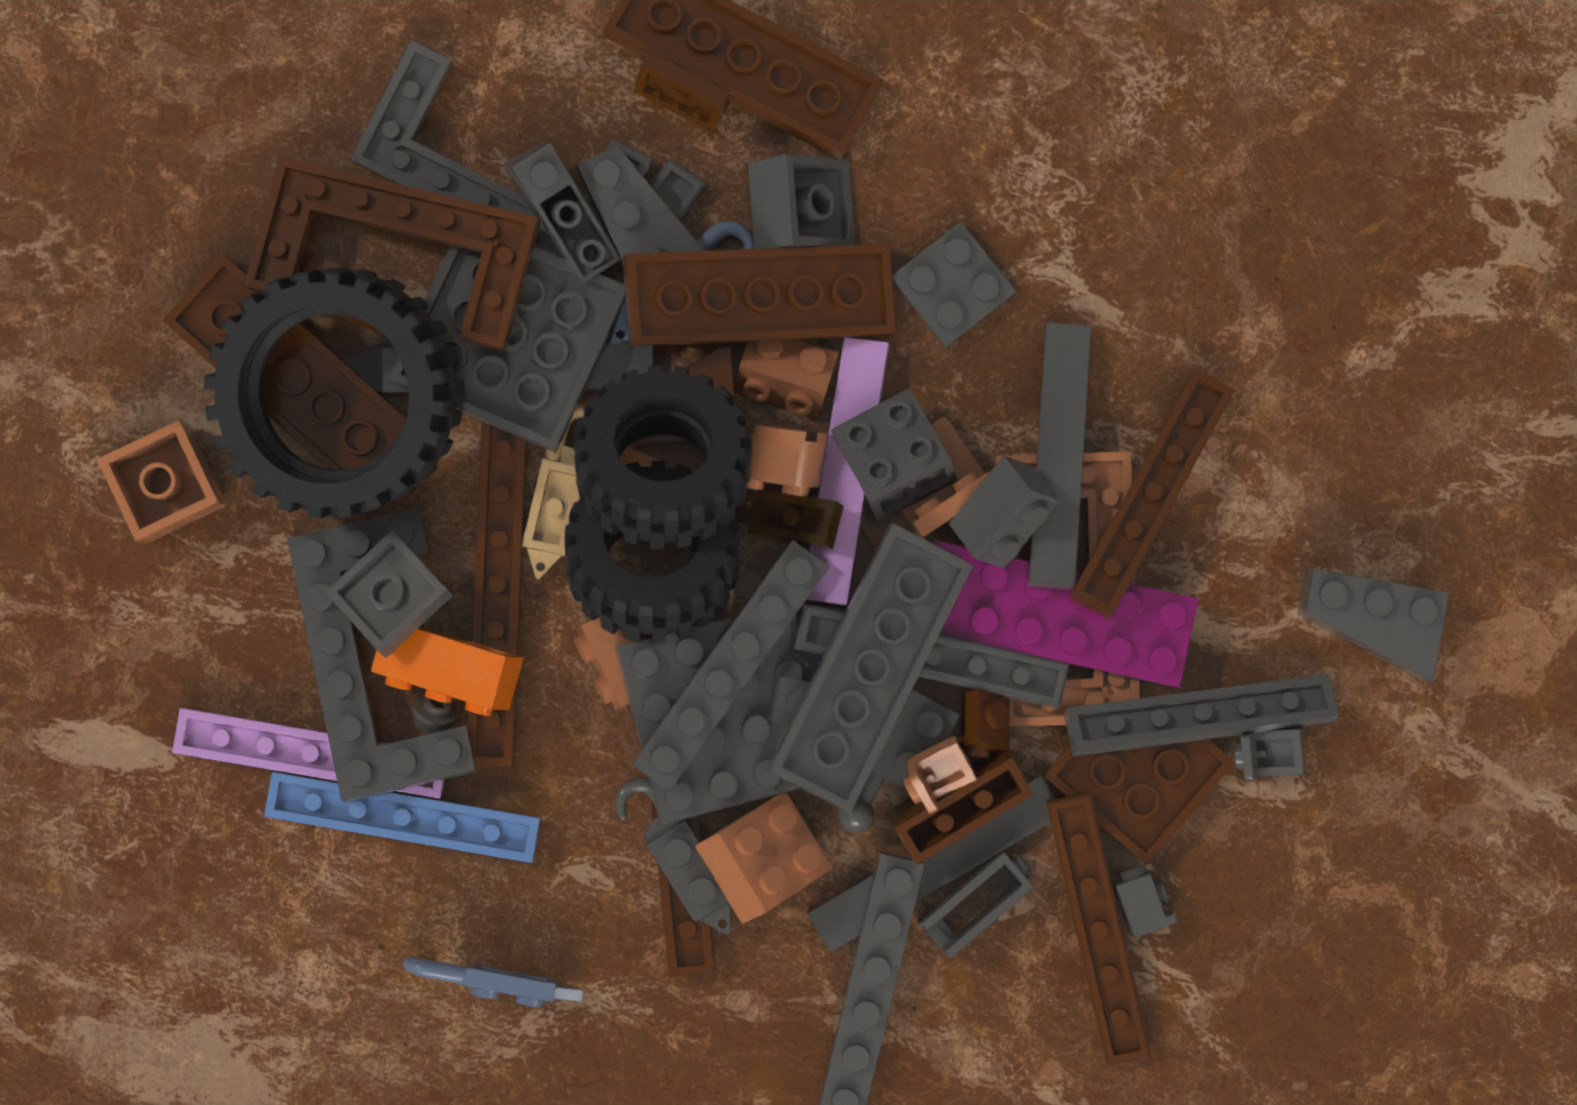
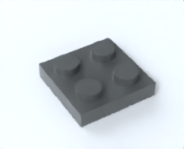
M959 222L892 275L893 284L945 349L1016 293V290L962 222Z
M393 530L325 591L340 610L385 658L453 596Z

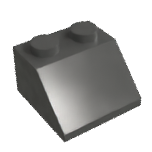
M783 154L748 163L754 249L856 245L849 160Z

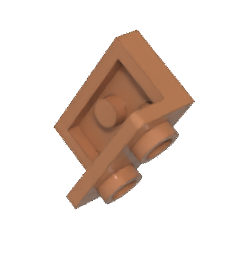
M802 340L748 342L739 366L734 392L752 401L765 402L788 409L797 415L818 418L839 352Z

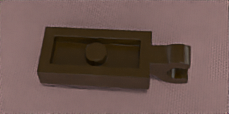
M758 490L755 502L744 500L742 506L735 507V514L739 523L749 524L747 533L755 537L783 542L793 540L798 544L833 550L844 505L833 500Z

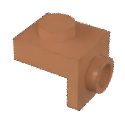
M955 735L906 759L909 777L904 779L906 789L915 804L923 802L929 814L938 810L937 799L977 780L976 772Z

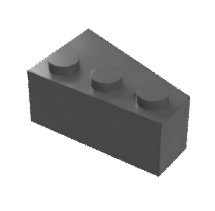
M1310 569L1305 570L1297 615L1341 639L1351 642L1373 654L1376 658L1410 674L1411 677L1422 683H1434L1449 593L1331 571Z

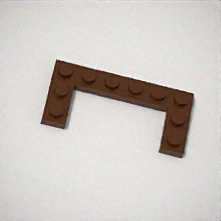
M279 157L244 287L261 293L267 289L266 284L276 279L295 275V273H299L315 214L467 249L482 254L459 338L464 342L506 351L541 223L538 217Z

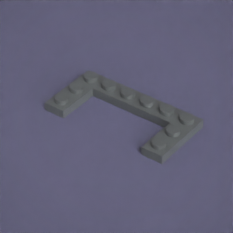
M411 40L351 161L395 184L535 216L520 193L414 141L453 62L451 59ZM611 140L607 150L618 146L645 179L653 163L652 159ZM586 190L583 198L612 244ZM540 224L534 247L565 259Z
M419 508L287 538L340 797L344 803L478 772L469 730L466 725L379 746L354 625L325 593L343 574L392 530L417 557L430 554L422 512Z

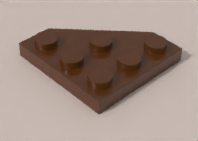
M1209 739L1073 757L1071 745L1069 744L1042 776L1065 796L1091 791L1099 825L1140 861L1148 865L1235 762Z

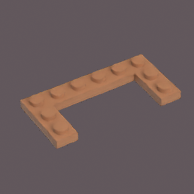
M1131 451L1083 453L1080 499H1086L1088 563L1132 485ZM1037 454L1004 455L1032 465L1036 470ZM1003 455L994 457L995 465L999 462ZM1136 574L1130 584L1136 585ZM1092 669V679H1066L1060 708L1004 697L1009 699V727L1066 725L1064 719L1066 708L1139 699V679Z

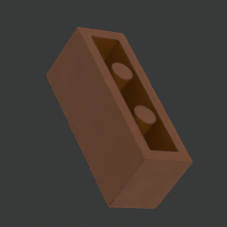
M1008 752L992 755L991 760L986 763H971L976 772L977 780L937 799L938 810L931 814L928 813L922 801L915 804L911 797L884 813L904 850L916 866L1034 795L1013 757Z

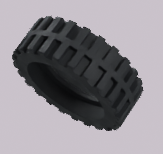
M346 267L295 273L293 276L279 278L266 284L267 289L261 293L250 294L240 303L244 308L239 315L229 316L222 325L221 329L228 334L224 342L212 345L209 358L218 361L216 373L205 375L204 389L214 390L215 405L205 407L207 421L218 419L222 435L213 439L218 451L230 449L237 461L230 465L229 468L237 478L248 474L256 482L251 491L261 499L273 495L280 499L278 508L290 513L299 509L307 510L308 517L322 519L329 515H338L339 518L352 517L368 510H374L415 490V485L429 478L438 467L435 463L438 458L448 454L454 443L453 440L448 438L452 427L460 425L463 411L455 410L456 396L464 393V380H455L453 363L460 362L457 348L447 349L442 335L449 331L442 320L433 322L425 311L430 305L420 296L414 298L408 296L403 292L406 285L395 279L383 280L376 277L377 272L365 269L347 270ZM319 315H345L373 326L393 345L401 359L407 376L409 408L401 432L383 454L373 461L355 468L328 469L315 466L300 459L279 438L269 419L265 406L263 391L264 372L272 348L290 328L306 319Z

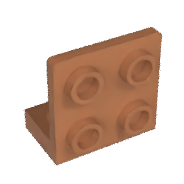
M941 417L931 425L951 458L958 481L901 511L917 536L922 539L953 519L989 474V472H983L946 417Z

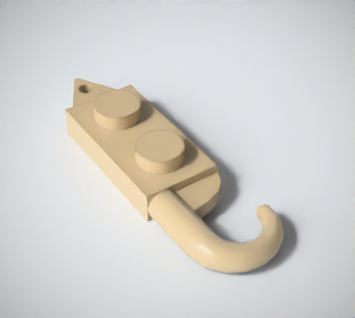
M578 404L570 424L573 420L584 416L586 404ZM569 426L556 453L545 449L522 547L527 548L535 577L538 580L562 556L565 557V526L569 524V512L574 502L581 500L576 485L574 449L565 446ZM539 563H543L545 565V569L543 571L537 570V565Z

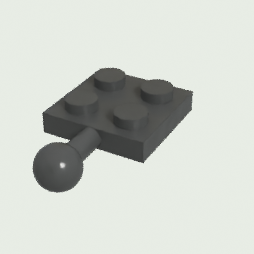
M911 690L852 812H846L839 808L838 819L842 827L854 833L868 829L874 819L872 803L884 780L887 779L906 789L904 779L909 777L906 759L948 739L960 715Z

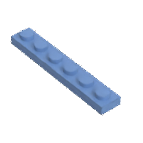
M276 771L272 772L264 817L528 863L534 862L541 817L397 792H389L344 803L341 801L338 782Z

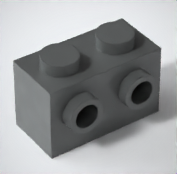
M1003 455L950 521L949 525L975 559L1005 568L1018 555L1021 547L1034 531L1045 522L1048 514L1060 500L1032 465Z

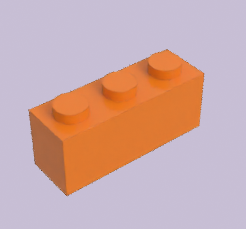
M420 626L387 658L383 657L376 650L371 672L386 676L385 684L391 687L411 691L412 685L426 689L425 697L451 703L453 697L466 702L465 710L491 716L493 710H510L524 657Z

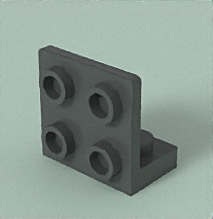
M910 389L904 390L831 430L834 440L860 484L878 523L958 481L951 458Z

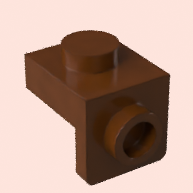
M981 689L965 692V736L959 737L957 740L970 763H986L991 760L992 755L1009 751V699Z

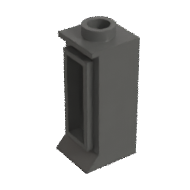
M1000 852L917 922L942 952L951 959L1034 888L1027 880L1032 872L1017 854L1014 853L1008 857L1005 852ZM997 872L1009 888L955 934L942 918Z

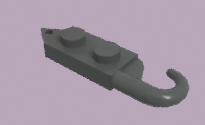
M636 777L627 781L619 789L615 805L621 820L628 818L626 802L633 793L642 792L647 794L655 805L648 777ZM656 817L646 830V845L693 921L700 920L726 935H730V903L695 848L699 841L688 823L683 819L660 825L659 818ZM719 920H726L727 925L720 927L718 925Z

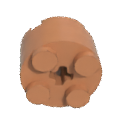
M760 422L759 425H755L754 430H751L750 482L747 483V488L764 490L768 482L782 484V493L809 496L811 489L819 488L821 484L828 433L819 431L817 439L809 438L810 429L766 422Z

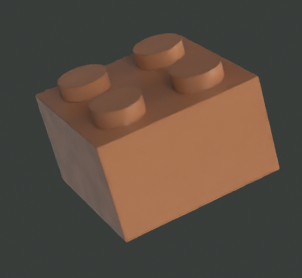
M181 420L97 459L135 542L147 544L227 506L226 500L190 424Z
M787 792L777 794L695 845V848L742 924L768 912L833 868Z

